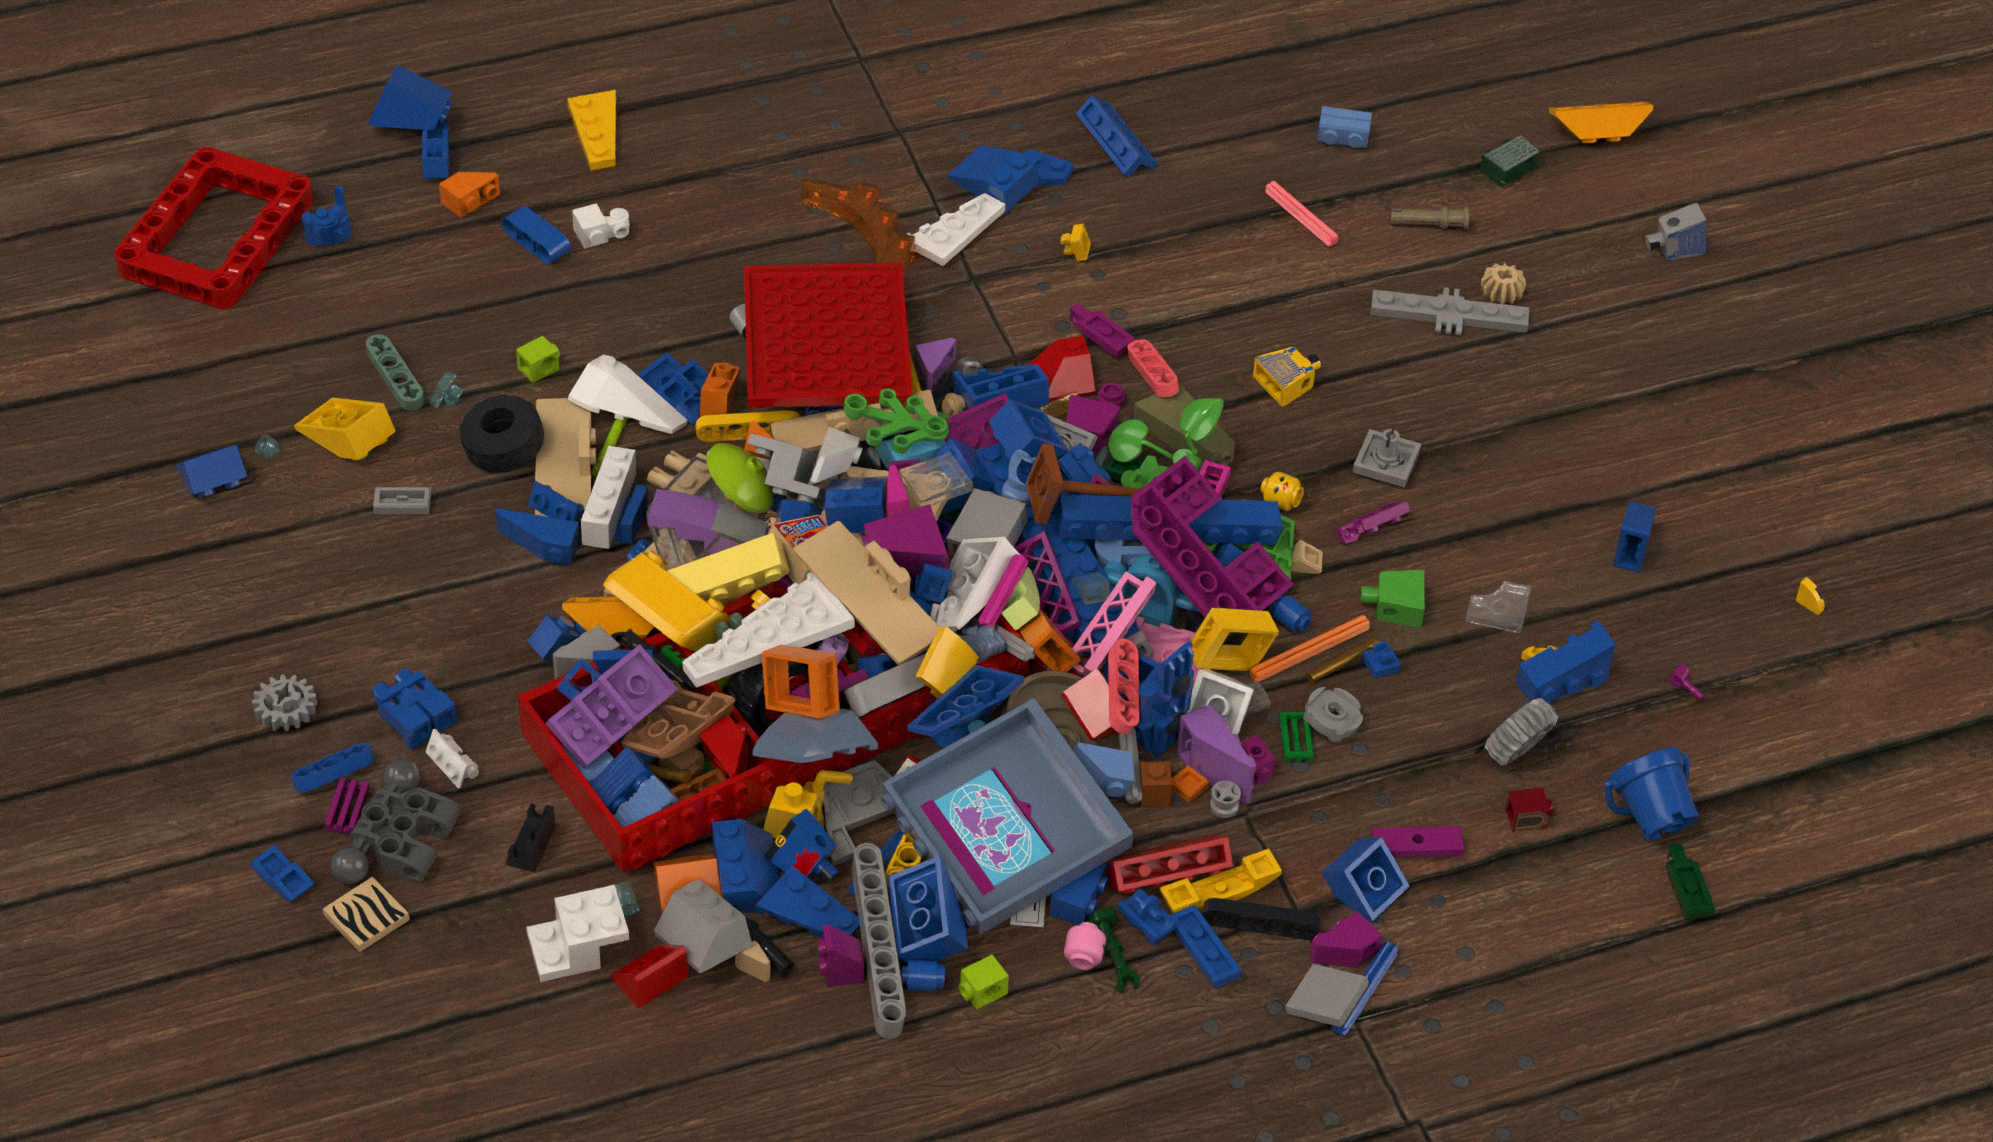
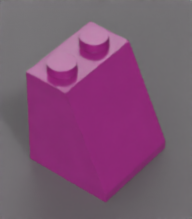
M930 504L864 524L866 535L861 536L864 548L872 541H875L881 548L889 551L893 561L899 567H904L910 577L916 578L918 574L920 575L925 563L950 569L947 551Z

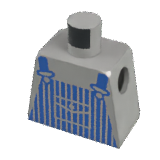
M1698 203L1661 216L1658 219V232L1645 236L1648 250L1661 248L1665 258L1668 260L1706 254V218Z

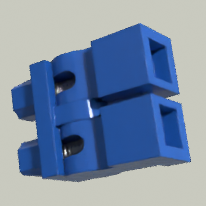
M404 668L397 672L395 676L396 684L392 687H389L385 682H380L372 688L373 698L377 702L379 715L391 727L397 730L404 738V743L410 750L429 740L433 729L441 733L458 723L456 704L441 689L437 690L430 680L425 679V675L420 670L412 673L407 668Z

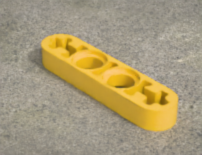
M790 410L706 415L698 418L696 421V435L699 440L704 442L746 440L749 424L755 421L757 424H769V426L763 429L773 438L771 423L801 416L798 412ZM734 424L742 426L736 430L729 429V426Z

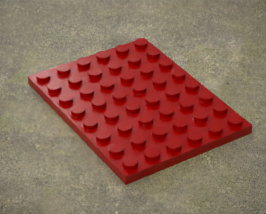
M902 263L744 266L748 408L844 406L845 398L850 394H859L866 399L867 405L879 403L880 392L887 388L896 392V398L901 404H906L908 397L913 396Z

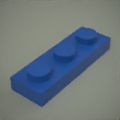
M1195 905L1170 915L1177 922V928L1173 931L1214 989L1241 978L1242 970Z

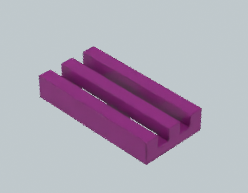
M346 778L339 779L325 821V830L351 834L361 817L362 809L370 790L368 781L358 784V780L352 779L351 783L346 782ZM346 790L348 792L343 803L337 824H334ZM359 792L349 825H344L354 794Z

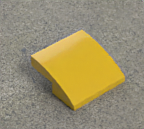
M941 626L915 678L931 688L930 693L939 698L976 665L979 657L961 637L947 626Z

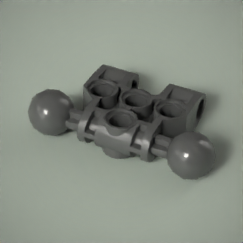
M408 759L391 761L385 767L382 775L385 788L375 791L371 801L363 807L362 815L349 836L351 846L339 849L332 856L330 863L331 873L342 884L351 885L358 883L367 874L369 863L366 854L375 856L381 872L407 881L421 883L434 863L437 854L432 847L418 841L417 835L424 833L439 838L448 837L462 813L461 807L449 798L417 788L421 777L415 763Z

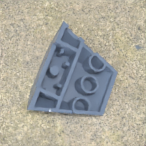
M840 709V711L822 719L785 712L759 738L753 748V756L807 763L833 758V752L853 754L856 753V747L868 750L878 749V743L853 710Z

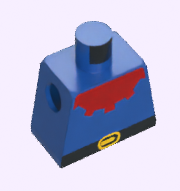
M807 808L788 822L764 855L767 860L784 872L793 866L809 879L816 874L826 884L831 882L839 872L828 861V858L836 849V844Z

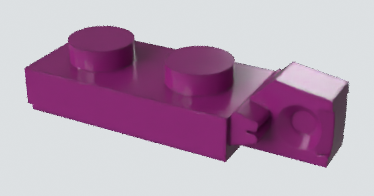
M1078 303L1070 308L1069 320L1074 326L1115 358L1127 351V345L1135 340L1132 335L1098 310L1088 312Z
M1406 501L1391 502L1335 528L1340 544L1357 541L1360 533L1369 534L1379 530L1378 525L1384 522L1392 524L1402 520L1401 515L1410 512L1408 503Z

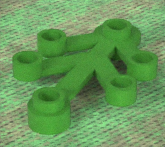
M883 389L880 392L879 403L884 407H890L893 413L867 406L866 399L859 394H850L845 398L843 409L850 419H859L861 416L889 423L867 430L866 442L871 446H879L884 437L906 429L916 431L908 435L895 436L892 447L897 453H906L910 445L925 439L939 442L948 436L949 427L946 420L940 416H931L924 407L923 400L918 396L908 397L906 407L904 408L896 398L897 395L894 390ZM909 413L917 414L920 420L912 418Z

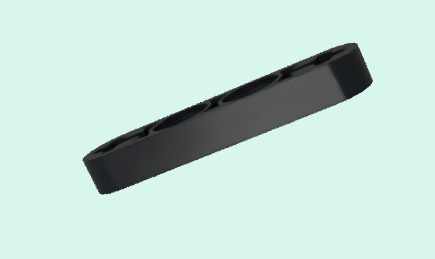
M1222 898L1207 899L1203 904L1202 915L1208 924L1215 927L1303 940L1313 939L1320 931V917L1309 911ZM1240 915L1251 916L1252 918H1244ZM1270 920H1279L1282 922H1273Z

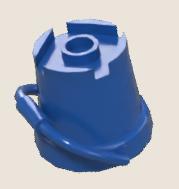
M1664 748L1641 756L1618 768L1609 776V780L1604 783L1605 799L1608 808L1616 814L1633 815L1647 841L1661 838L1659 830H1661V833L1670 832L1671 835L1695 823L1700 815L1687 783L1690 772L1689 755L1687 753L1682 754L1679 748ZM1612 788L1615 793L1621 794L1628 808L1618 807L1614 803Z

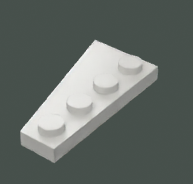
M984 193L959 206V211L940 216V221L932 225L927 223L919 227V232L913 235L908 233L902 236V245L944 266L1005 212V203Z

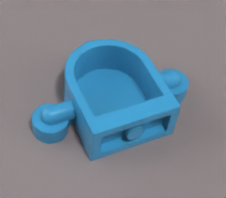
M1152 555L1139 556L1132 562L1127 571L1141 581H1144L1147 576L1156 582L1154 594L1138 615V617L1144 618V623L1157 627L1161 623L1173 626L1180 613V607L1190 611H1199ZM1110 561L1106 564L1103 571L1111 584L1116 586L1127 570L1120 562ZM1127 582L1122 589L1123 598H1132L1138 588Z

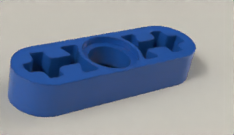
M369 743L355 744L295 770L291 774L295 791L307 792L370 765L375 760L371 745Z

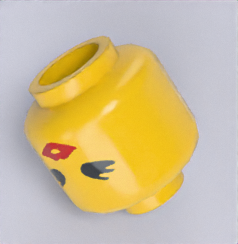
M1275 472L1269 478L1266 477L1261 485L1264 501H1277L1278 507L1282 511H1289L1293 507L1296 508L1303 497L1304 489L1301 487L1299 479L1282 472Z

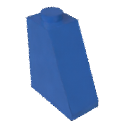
M1629 502L1613 567L1640 573L1656 508Z

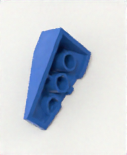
M975 665L907 726L908 731L933 737L988 716L1024 682V676Z

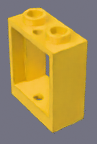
M1211 608L1191 640L1194 652L1193 661L1198 669L1250 671V667L1260 663L1278 635L1279 630L1269 611ZM1230 632L1248 633L1241 646L1222 645Z

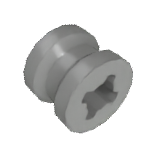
M1220 781L1213 785L1210 800V809L1213 814L1221 818H1230L1237 814L1241 797L1239 786L1231 781Z

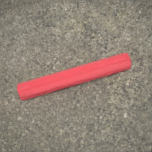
M1276 181L1266 185V194L1328 247L1338 243L1339 235Z

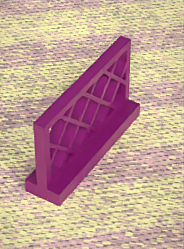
M1043 531L1015 546V550L1020 555L1025 556L1029 561L1037 563L1033 572L1035 582L1046 585L1041 598H1039L1040 609L1043 611L1045 605L1055 608L1050 619L1062 635L1081 626L1082 622L1048 534ZM1043 542L1045 548L1041 557L1031 556L1034 547ZM1044 565L1053 568L1049 580L1039 578ZM1053 587L1062 591L1057 603L1047 601ZM1062 610L1070 612L1072 620L1062 625L1056 623Z

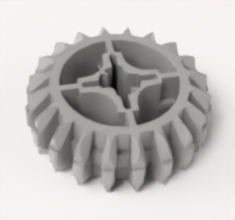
M1542 698L1532 700L1524 707L1519 708L1517 712L1496 728V731L1487 739L1485 748L1489 752L1488 754L1501 766L1517 760L1552 730V727L1556 725L1558 715L1554 712V708Z

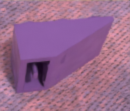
M1212 704L1181 715L1177 754L1184 765L1191 766L1209 780L1212 786L1220 781L1234 782L1241 790L1239 801L1249 804L1254 788L1253 779L1256 764L1253 757L1247 755L1242 748L1238 736L1232 734L1229 730L1224 716L1218 714Z

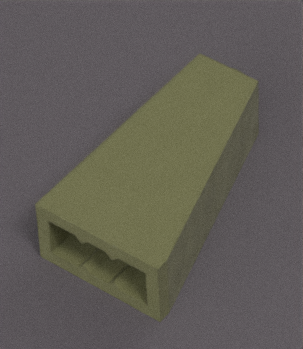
M1179 384V392L1174 396L1160 397L1154 394L1136 402L1133 420H1140L1148 426L1149 434L1175 450H1189L1185 440L1187 432L1181 428L1180 419L1184 409L1195 400ZM1216 424L1214 430L1206 439L1196 442L1191 438L1193 446L1198 450L1195 455L1203 463L1205 460L1227 466L1233 462L1235 442L1218 424Z

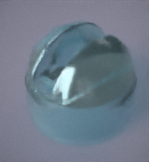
M268 434L263 435L255 446V453L268 459L274 457L279 451L278 442Z

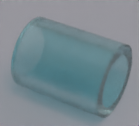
M629 882L617 884L615 888L624 917L636 914L640 907L633 885Z

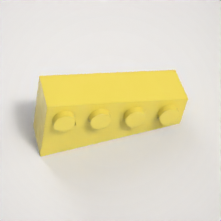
M774 533L667 570V572L699 597L706 600L712 597L724 605L770 582L781 579L789 574L790 570L783 542Z

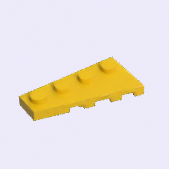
M616 90L567 98L568 109L590 170L616 166Z

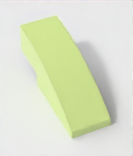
M1029 567L1023 572L1001 612L1015 631L1035 617L1040 609L1039 592Z

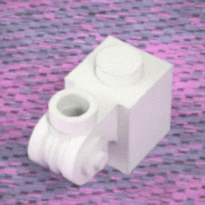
M597 203L572 210L573 229L584 249L607 243L609 238H624L629 233V214L623 208L613 209L610 212V216H603Z

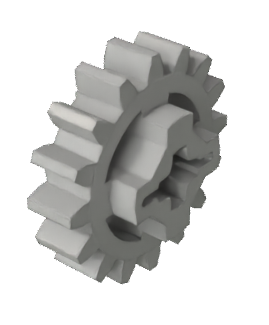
M281 674L280 680L276 681L273 677H270V684L261 683L259 684L261 691H254L252 706L256 720H262V726L264 727L272 724L273 731H276L279 726H283L284 730L288 731L290 725H294L298 729L300 728V721L308 723L310 721L309 714L313 715L316 713L317 698L314 693L313 685L308 686L305 678L298 682L296 675L286 679L285 675Z

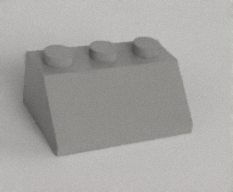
M700 879L689 882L681 889L673 892L654 929L655 936L666 945L685 946L687 950V963L700 974L753 946L745 916Z

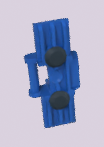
M1190 641L1163 661L1160 671L1155 676L1150 675L1139 688L1141 706L1139 723L1136 726L1141 730H1149L1154 726L1152 755L1155 757L1158 754H1164L1166 747L1175 744V740L1179 736L1180 717L1187 714V711L1190 710L1194 670L1192 669L1194 652L1192 650L1193 643Z

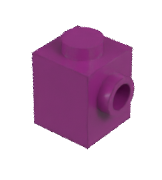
M1256 735L1241 741L1242 748L1247 755L1253 757L1256 764L1253 784H1263L1273 778L1275 758L1260 737Z

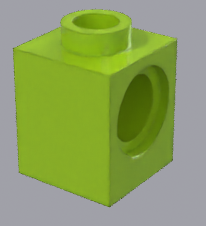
M544 336L516 349L517 367L532 383L559 370V349Z
M990 955L961 970L959 991L966 1001L970 1000L973 1006L979 1009L1008 994L1009 975L995 957Z

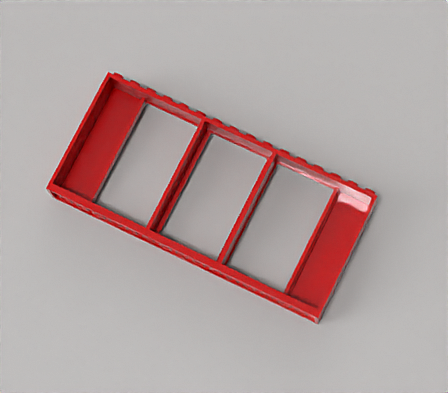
M947 551V555L949 557V561L951 564L953 557ZM775 582L759 589L770 599L781 598L788 593ZM755 591L724 604L725 607L722 611L728 615H733L737 612L744 619L755 611L751 606L755 601L750 598ZM1000 614L996 624L1025 641L1006 618ZM662 632L644 640L649 645L653 643L657 646L656 650L660 653L662 647L670 644L673 647L672 652L678 651L681 654L680 659H687L695 653V651L675 643ZM815 642L804 647L806 649L817 650L818 642ZM1006 650L976 664L1021 675L1024 678L1028 677L1029 660L1024 662ZM842 659L837 665V670L841 669L844 676L853 674V671ZM594 662L590 663V665H592L595 669L599 671ZM583 667L572 677V680L579 686H590L592 684L591 674ZM565 675L517 696L522 736L623 874L632 869L640 868L649 861L665 856L671 851L688 843H693L695 840L711 833L712 822L744 819L756 811L769 807L778 786L786 787L787 784L794 782L804 787L807 782H814L820 770L843 772L893 747L896 748L912 738L922 736V734L908 731L907 726L938 699L930 693L932 689L926 687L883 708L880 707L858 718L877 741L878 749L868 750L856 747V753L853 754L833 752V758L807 763L753 756V748L759 737L734 706L730 717L735 723L740 721L749 735L746 737L749 748V770L622 828L561 746L562 742L545 724L571 702L568 697L557 689L559 682ZM715 681L696 687V689L691 688L694 693L710 696L714 691L724 694ZM843 691L839 692V706L842 709L851 710ZM619 741L607 749L614 759L624 750Z

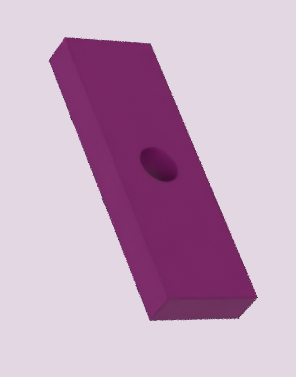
M1461 826L1372 828L1371 837H1382L1393 858L1464 855Z

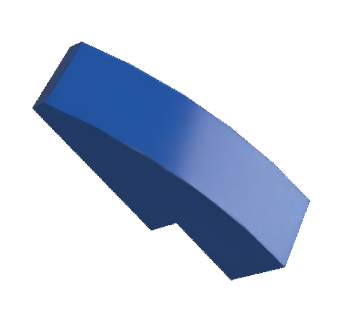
M449 122L437 123L434 130L422 131L421 160L423 179L449 178Z

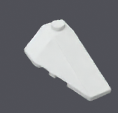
M602 355L587 364L568 396L569 401L589 411L599 413L602 409L615 413L614 418L637 419L641 426L673 434L685 427L688 422L685 417L629 367L608 355Z

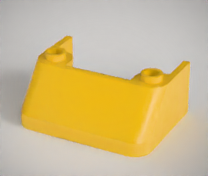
M651 550L649 553L641 552L609 574L604 581L603 586L668 638L684 648L697 652L707 644H715L719 639L715 628L722 621L727 623L729 628L732 629L729 623L731 615L722 611L725 607L723 604L712 597L709 600L699 597L665 569L668 563Z

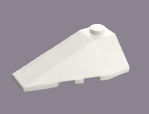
M828 427L808 484L814 486L848 471L852 462L857 464L862 448L858 447L860 438Z
M1005 537L962 540L950 564L952 580L947 590V597L940 605L936 622L939 627L947 626L951 630H960L987 604L1013 555H1020Z

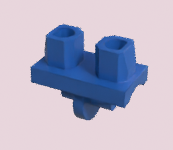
M1140 888L1129 899L1119 902L1117 909L1126 917V921L1132 927H1137L1146 935V940L1152 946H1156L1166 939L1168 933L1177 928V922L1159 906L1160 900L1156 896H1148Z

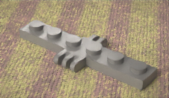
M1444 287L1443 294H1438V297L1373 290L1370 315L1435 322V333H1440L1443 326L1446 327L1445 334L1451 335V328H1456L1455 334L1461 336L1462 325L1527 333L1529 323V307L1464 300V297L1459 296L1460 289L1455 288L1453 295H1449V288Z

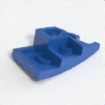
M666 352L638 373L637 376L685 417L688 423H696L700 413L701 389L709 374L694 359L682 367Z

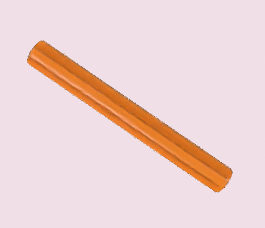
M1360 615L1250 667L1249 676L1254 682L1258 683L1369 630L1370 621L1365 615Z

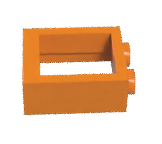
M782 644L762 652L766 709L818 719L840 711L835 653ZM788 661L808 664L810 699L790 695Z

